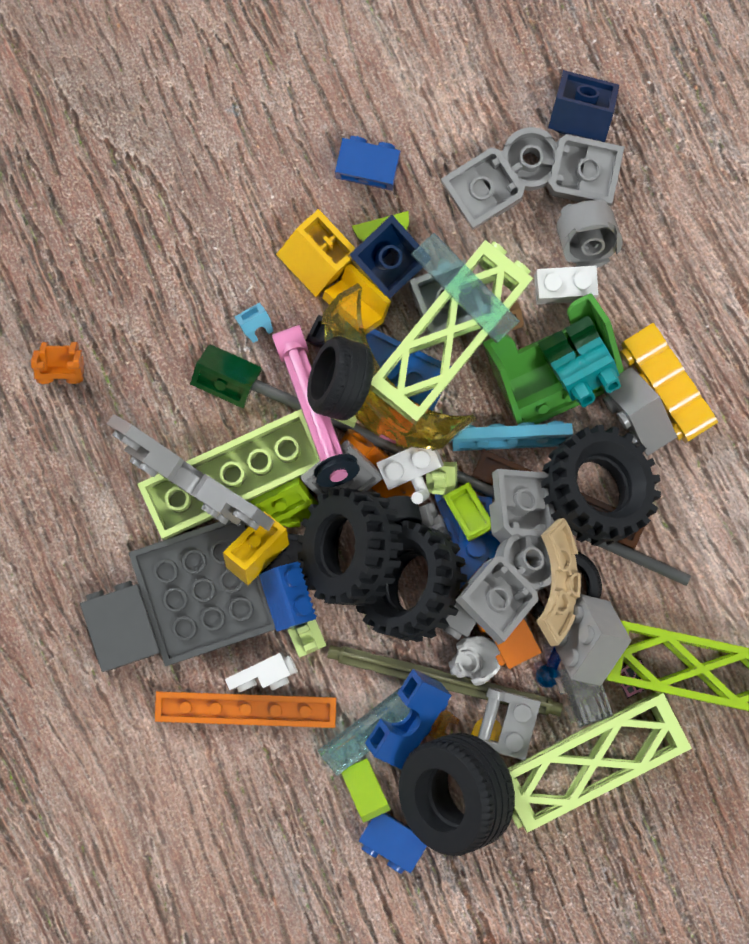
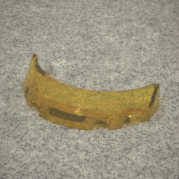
M358 283L338 294L323 312L321 324H325V343L333 337H344L363 343L370 349L362 323V287ZM373 356V361H374L373 377H374L375 374L380 370V366H379V364L377 363L375 357ZM386 377L385 380L397 389V387L389 380V378ZM370 389L365 402L355 414L356 418L377 436L384 435L396 441V446L406 449L410 447L431 449V451L444 448L477 420L474 415L452 416L428 409L414 426ZM411 400L415 405H417L418 407L420 406L418 403Z

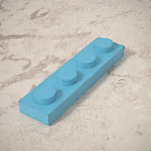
M552 421L548 424L535 425L532 422H523L517 426H505L500 423L491 424L488 427L462 425L459 428H453L452 447L453 451L559 447V444L573 436L572 423H564L562 421Z

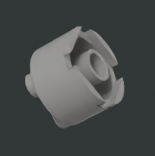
M605 200L583 201L577 204H568L562 208L556 228L565 259L569 263L570 261L576 263L577 267L597 266L598 268L610 262L609 257L615 252L616 254L620 252L623 243L614 212Z

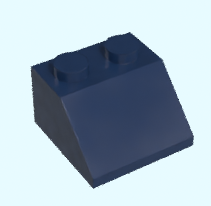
M563 70L548 128L564 135L572 134L605 142L614 114L620 85Z
M390 215L348 255L353 265L389 299L431 260L430 256L393 215Z

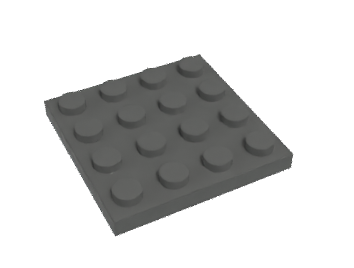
M229 520L226 525L219 521L128 552L165 666L276 630L259 575L249 585H246L226 568L223 552L247 529L244 522L240 521L237 526Z

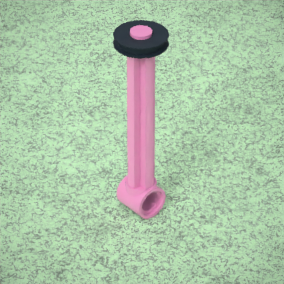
M300 325L272 334L280 360L285 362L321 462L314 469L316 482L323 487H335L352 480L360 471L357 458L354 455L343 453L331 418L315 413L309 405L307 387L312 367L307 356L309 350Z

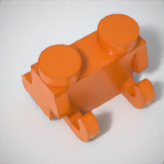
M42 342L40 349L34 350L31 368L34 370V379H36L37 383L49 384L54 379H66V382L69 384H78L84 380V358L82 350H79L78 342H71L70 346H49L48 342Z

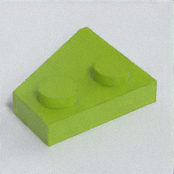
M299 477L248 501L261 511H265L282 526L289 528L301 527L300 522L303 521V518L309 519L311 516L308 510L310 505H318V502Z

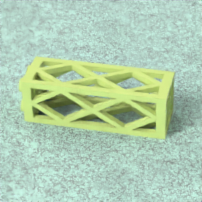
M485 240L372 378L370 390L414 426L533 279L529 275L531 271L518 260L513 263L505 256L507 251L494 241L490 244ZM478 264L486 270L469 276ZM493 282L489 314L455 325L459 294ZM502 285H505L512 293L500 306ZM450 300L446 329L419 338ZM482 329L450 368L453 339ZM444 342L440 375L405 387L409 354ZM401 360L396 389L385 379ZM433 389L419 407L408 399Z
M655 692L508 767L515 791V806L512 820L517 828L523 827L528 833L692 749L664 693ZM651 709L657 721L631 718ZM621 726L652 728L634 760L603 758ZM600 735L588 756L562 754ZM665 737L669 745L657 750ZM550 763L582 765L565 795L532 793ZM597 766L622 768L585 787ZM531 770L521 787L516 777ZM529 803L550 806L534 813Z

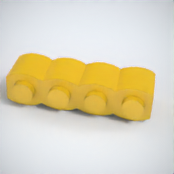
M651 323L622 342L623 350L620 351L621 356L629 366L632 364L635 366L639 375L660 396L678 441L682 439L686 444L718 423L714 413L702 398L697 387L685 372L680 361L654 323Z

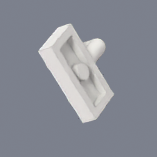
M432 438L376 463L388 490L408 481L412 482L416 492L412 495L411 499L415 504L422 503L430 495L422 475L444 466Z

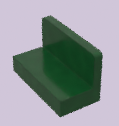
M209 344L196 363L190 385L244 409L253 385L261 374L262 367Z

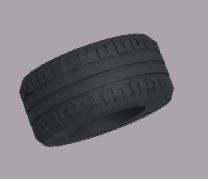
M462 732L452 733L419 745L407 757L399 779V799L407 824L423 844L438 853L447 856H461L497 841L510 825L515 806V791L512 777L499 753L477 736ZM449 774L456 780L462 791L465 802L464 814L457 808L451 798L448 787Z

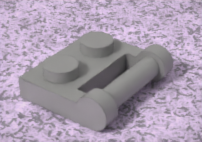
M488 687L486 694L488 702L478 738L487 742L499 754L525 760L541 701ZM500 701L508 703L499 740L496 742L490 740Z

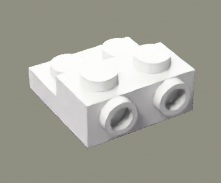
M278 653L226 678L225 681L229 690L237 688L240 693L256 686L255 679L258 678L262 688L270 686L273 691L290 683L287 677L297 673L298 670L291 656L285 657L283 653Z

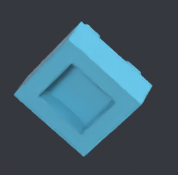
M260 302L235 316L240 328L253 343L258 341L255 331L259 327H264L268 334L273 332L271 319Z

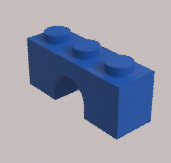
M412 669L397 693L404 704L410 708L407 717L397 723H390L380 719L365 742L375 758L401 770L409 754L431 732L433 723L439 714L446 709L452 696L441 682L415 669Z

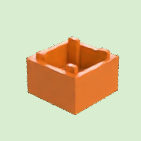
M524 618L505 642L499 645L495 642L500 651V654L496 656V660L500 666L504 665L505 669H511L542 653ZM477 623V627H478L479 631H480L481 633L486 632V631Z

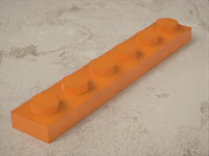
M156 691L155 722L336 728L337 697Z

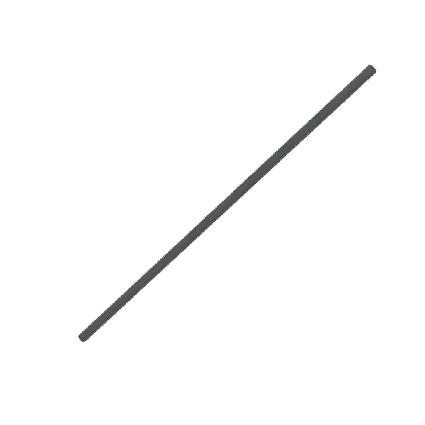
M256 380L254 383L253 391L297 411L301 409L297 397L260 380ZM331 418L335 428L347 432L348 429L355 430L375 446L390 453L397 454L408 449L406 446L403 448L377 436V433L357 424L353 428ZM457 470L459 484L464 485L469 482L474 491L492 497L495 500L492 485ZM572 530V534L577 537V532ZM588 538L585 541L591 543V538ZM604 542L598 545V547L687 586L691 575L621 543L616 542L607 545Z

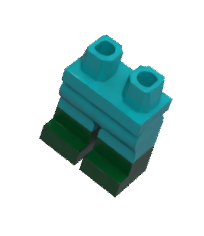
M589 315L565 328L569 340L579 357L574 353L562 330L538 342L545 360L568 393L572 401L576 400L582 407H586L594 402L596 397L592 390L602 385L606 393H612L621 387L618 378L620 375L615 361L596 331Z

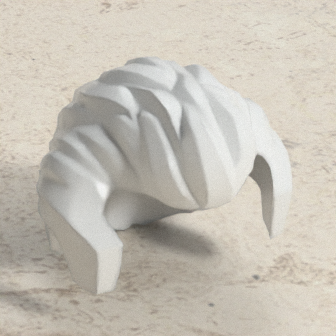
M483 636L461 639L456 644L457 654L448 662L451 675H456L458 678H471L475 686L485 684L501 669L496 660V656L500 654L494 640Z

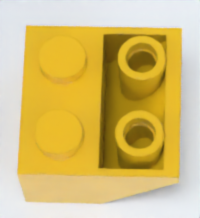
M317 209L293 232L276 256L317 298L344 273L347 265H353L348 255L355 247Z

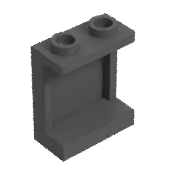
M131 581L115 585V591L105 595L103 590L86 595L87 601L80 603L102 672H107L161 653L139 584L132 585Z

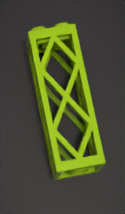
M621 620L628 635L631 632L652 638L629 645L605 681L749 712V703H747L749 702V690L734 694L710 672V670L736 661H740L749 669V648ZM662 643L688 668L657 679L632 653ZM680 643L728 654L701 663ZM623 662L643 680L620 675ZM697 676L717 696L668 685Z

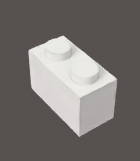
M597 266L537 269L534 275L536 305L572 303L590 293L593 294L595 299L599 295Z

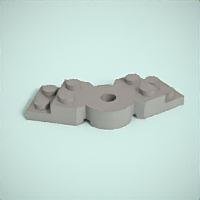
M535 127L523 128L513 133L507 139L503 151L496 148L487 149L441 178V183L472 230L520 203L524 190L533 191L545 186L554 197L577 202L603 199L607 202L608 206H611L624 146L568 134L556 142L543 129ZM532 153L537 156L539 162L535 165H529L525 163L523 156Z
M114 414L107 422V425L115 430L112 436L127 445L124 451L132 456L129 462L152 477H155L157 473L180 489L204 503L201 509L226 525L229 520L238 526L240 521L255 530L261 526L267 531L274 524L275 521L259 508L208 475L203 474L132 424Z
M497 469L492 472L495 502L489 505L492 535L500 542V545L497 548L495 557L483 563L467 582L468 586L456 599L462 608L498 645L505 642L537 603V591L551 584L550 559L541 535L555 522L551 517L555 510L552 504L545 505L543 499L549 495L547 488H541V481L549 476L545 472Z

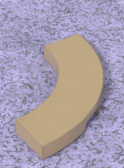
M564 518L557 519L541 535L550 559L551 590L547 605L536 622L550 646H558L569 632L575 619L573 614L574 605L576 604V599L580 598L581 573L577 572L575 557L578 554V550L571 529Z

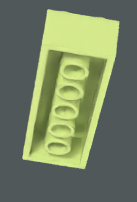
M302 409L186 462L246 501H250L297 477L301 479V476L317 464L320 459ZM160 474L137 484L163 540L170 539L214 519V517L201 509L204 503L180 489Z

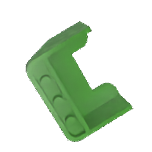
M587 294L572 302L567 310L570 325L589 315L596 331L614 359L619 374L622 373L624 369L611 321L593 294ZM563 329L562 332L567 338L569 345L573 349L576 356L579 357L569 340L566 330ZM505 334L495 336L483 342L494 377L517 424L532 422L537 425L580 405L576 400L572 401L541 352L538 342L549 336L517 350L512 337ZM602 386L592 390L595 397L604 394Z

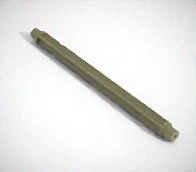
M330 645L327 658L338 660V663L364 670L368 669L404 680L407 679L412 669H415L441 682L448 691L487 701L488 687L541 701L538 713L547 716L548 714L560 716L563 708V703L552 701V698L525 691L522 692L489 682L475 686L471 678H458L456 675H451L441 670L382 655H374L370 652L346 646L341 648ZM500 701V704L508 706L507 702Z

